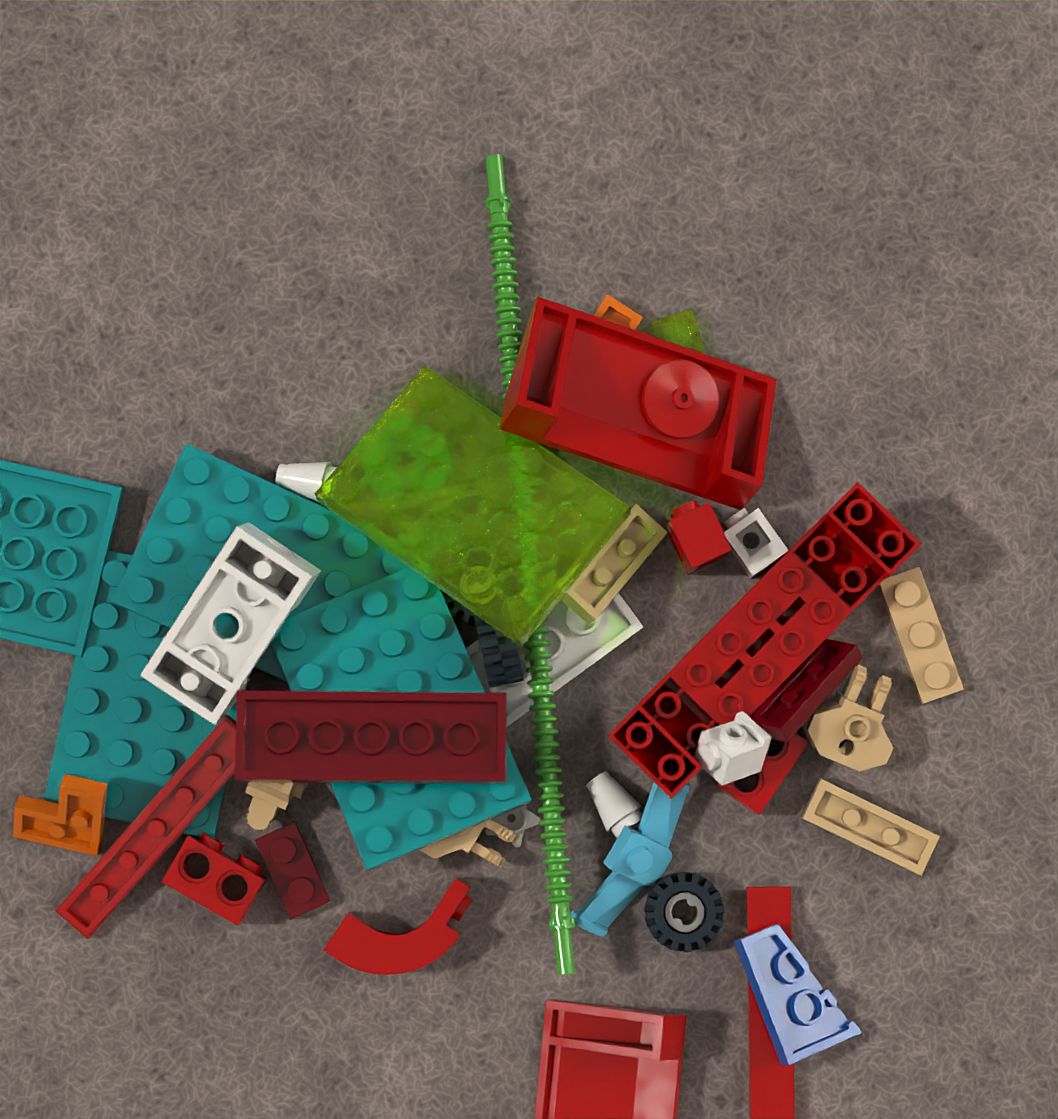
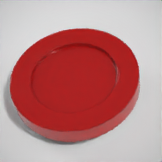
M673 360L658 366L649 374L642 388L641 404L647 421L656 431L667 437L683 439L703 432L713 422L719 407V393L714 379L705 368L692 361Z

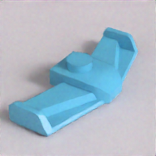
M653 782L638 830L625 825L603 862L613 872L577 912H571V916L575 919V924L578 927L604 937L611 923L645 885H654L661 879L672 860V852L668 848L686 794L691 789L689 782L672 799Z

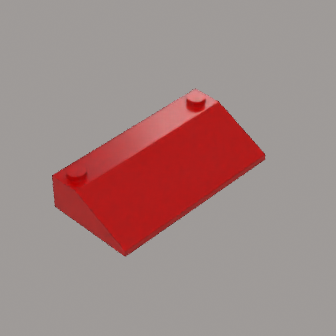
M537 296L506 392L499 430L742 510L762 487L777 379ZM673 360H688L705 368L714 379L719 393V407L713 422L703 432L683 439L667 437L656 431L647 421L641 404L642 388L649 374L658 366Z
M546 1000L534 1119H677L687 1015L636 1008Z

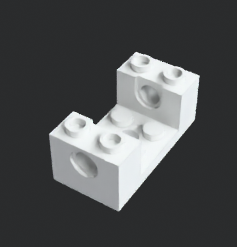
M247 522L237 526L140 676L212 724H217L229 713L237 700V690H244L250 681L247 677L289 613L299 606L321 570L251 523ZM221 613H231L238 619L239 631L234 637H224L217 631L216 619Z

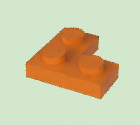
M65 774L60 784L59 803L19 795L14 808L13 837L98 857L103 842L108 784Z

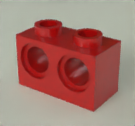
M693 500L673 510V513L670 515L672 519L669 520L665 530L668 532L670 541L687 575L725 558L731 552V546L710 502L699 506L697 500Z
M796 733L787 742L780 741L779 751L773 756L766 755L761 771L755 773L756 784L749 792L739 791L733 782L721 785L716 781L714 786L754 814L760 815L809 742Z
M202 832L199 838L194 835H188L161 882L237 926L241 925L268 879L259 874L263 866L242 854L239 855L237 860L222 852L225 846L224 843L216 838L209 837L204 832ZM196 852L204 854L210 864L208 873L202 878L191 875L187 867L188 859ZM231 875H240L247 882L248 890L241 900L230 898L225 891L226 880Z

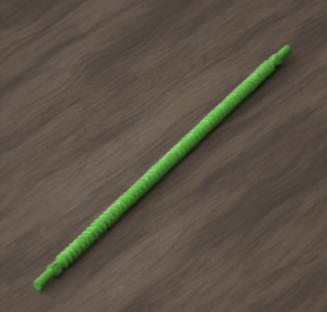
M492 154L485 157L489 197L485 198V207L489 210V216H491V222L488 223L487 229L493 232L488 237V241L494 244L489 249V253L495 256L490 261V265L496 268L491 273V277L497 280V283L493 284L492 289L498 292V295L494 296L493 301L499 304V307L494 310V313L500 316L495 325L501 328L496 337L502 340V344L498 345L497 349L503 352V356L498 361L504 364V368L499 373L505 376V380L501 382V387L506 388L507 392L521 347V342L518 341V338L522 337L523 332L517 329V326L521 325L522 320L516 317L521 308L515 305L520 296L514 293L519 284L513 281L518 272L512 269V265L517 260L511 257V253L515 251V247L510 245L514 235L509 233L513 223L508 221V209L511 206V199L506 195L503 157L500 154ZM506 393L502 395L503 400H505ZM505 432V436L511 439V442L506 444V448L512 451L507 460L513 463V467H510L508 472L514 475V479L510 480L509 484L515 487V491L510 494V497L516 499V504L511 507L513 511H517V516L512 519L515 524H518V529L514 530V535L519 536V541L515 543V547L520 549V554L516 556V560L522 563L517 568V572L523 575V578L518 581V584L524 588V591L519 593V597L525 600V604H522L520 609L526 612V616L521 619V622L527 624V629L523 630L522 634L528 636V642H525L523 646L529 649V654L524 658L526 661H530V667L526 668V673L531 674V680L527 681V685L532 686L533 689L528 694V698L534 701V705H531L529 710L535 713V717L530 719V723L536 726V730L532 731L531 735L537 738V743L533 744L532 748L538 750V756H535L533 760L534 762H539V769H536L534 773L540 775V781L536 783V787L541 788V794L537 796V800H541L543 806L538 808V812L544 815V820L539 821V825L545 828V832L540 834V838L546 840V845L542 846L541 850L547 852V858L543 859L542 863L548 865V871L544 872L543 875L549 878V884L545 885V890H549L551 893L550 897L546 898V902L551 903L552 911L548 927L554 933L557 975L573 974L575 969L571 929L575 928V919L571 916V911H569V902L573 900V897L567 893V889L572 887V884L566 881V876L571 874L570 870L565 869V863L570 861L569 857L564 856V850L569 848L567 844H563V837L567 836V832L562 831L561 828L562 824L566 823V819L560 816V813L565 810V806L559 803V799L563 798L564 794L558 791V786H561L563 781L557 779V773H560L562 769L556 767V761L561 756L555 754V748L559 747L560 744L554 741V735L558 734V730L553 729L552 726L553 722L557 721V717L551 714V710L555 709L556 705L550 702V697H553L555 692L549 689V685L554 680L548 677V672H551L553 667L547 665V659H550L552 655L546 653V647L551 643L545 640V634L549 633V629L543 625L548 620V616L542 613L547 604L541 601V597L546 595V591L540 589V584H543L545 579L539 576V572L543 571L544 567L538 564V559H541L543 554L537 552V547L542 542L536 540V535L541 530L535 527V522L539 520V516L534 515V510L538 508V504L532 500L537 495V492L531 488V485L536 483V479L530 476L535 467L529 464L534 455L528 452V448L532 447L533 443L526 438Z

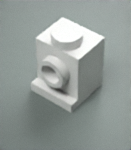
M743 508L724 522L728 529L724 534L731 546V551L750 579L789 551L759 508L750 514ZM748 533L755 534L759 540L758 546L755 549L746 548L743 544L744 535Z
M742 711L736 713L734 721L702 731L694 759L718 783L725 785L761 771L772 737Z

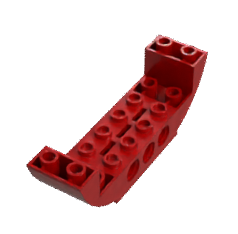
M856 482L607 736L672 799L702 768L694 759L701 732L734 721L736 713L742 711L750 717L884 579L891 576L921 543L859 482Z

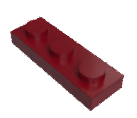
M825 639L752 715L751 719L772 737L771 739L787 742L862 660L858 646Z

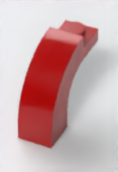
M456 877L429 919L416 929L404 933H388L378 930L352 912H349L323 951L351 968L371 974L395 975L422 968L442 956L461 935V932L447 923L451 917L459 922L473 901L472 898L466 895L471 886Z

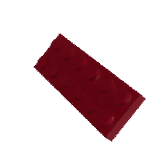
M237 690L235 782L506 784V693Z

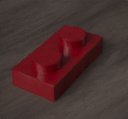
M295 821L254 840L290 920L331 901Z

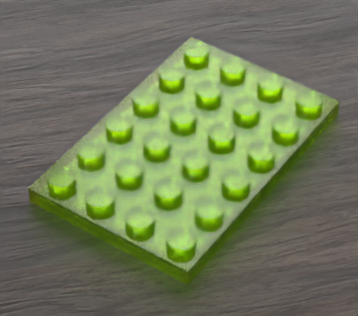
M424 365L314 494L317 501L522 647L631 514L630 506L537 442L499 430L501 417Z

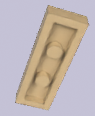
M635 504L627 511L557 596L590 625L597 619L668 532L641 507Z
M920 567L884 579L878 587L920 703L924 704L964 690Z
M819 779L801 819L919 876H922L940 838L939 835L823 779Z

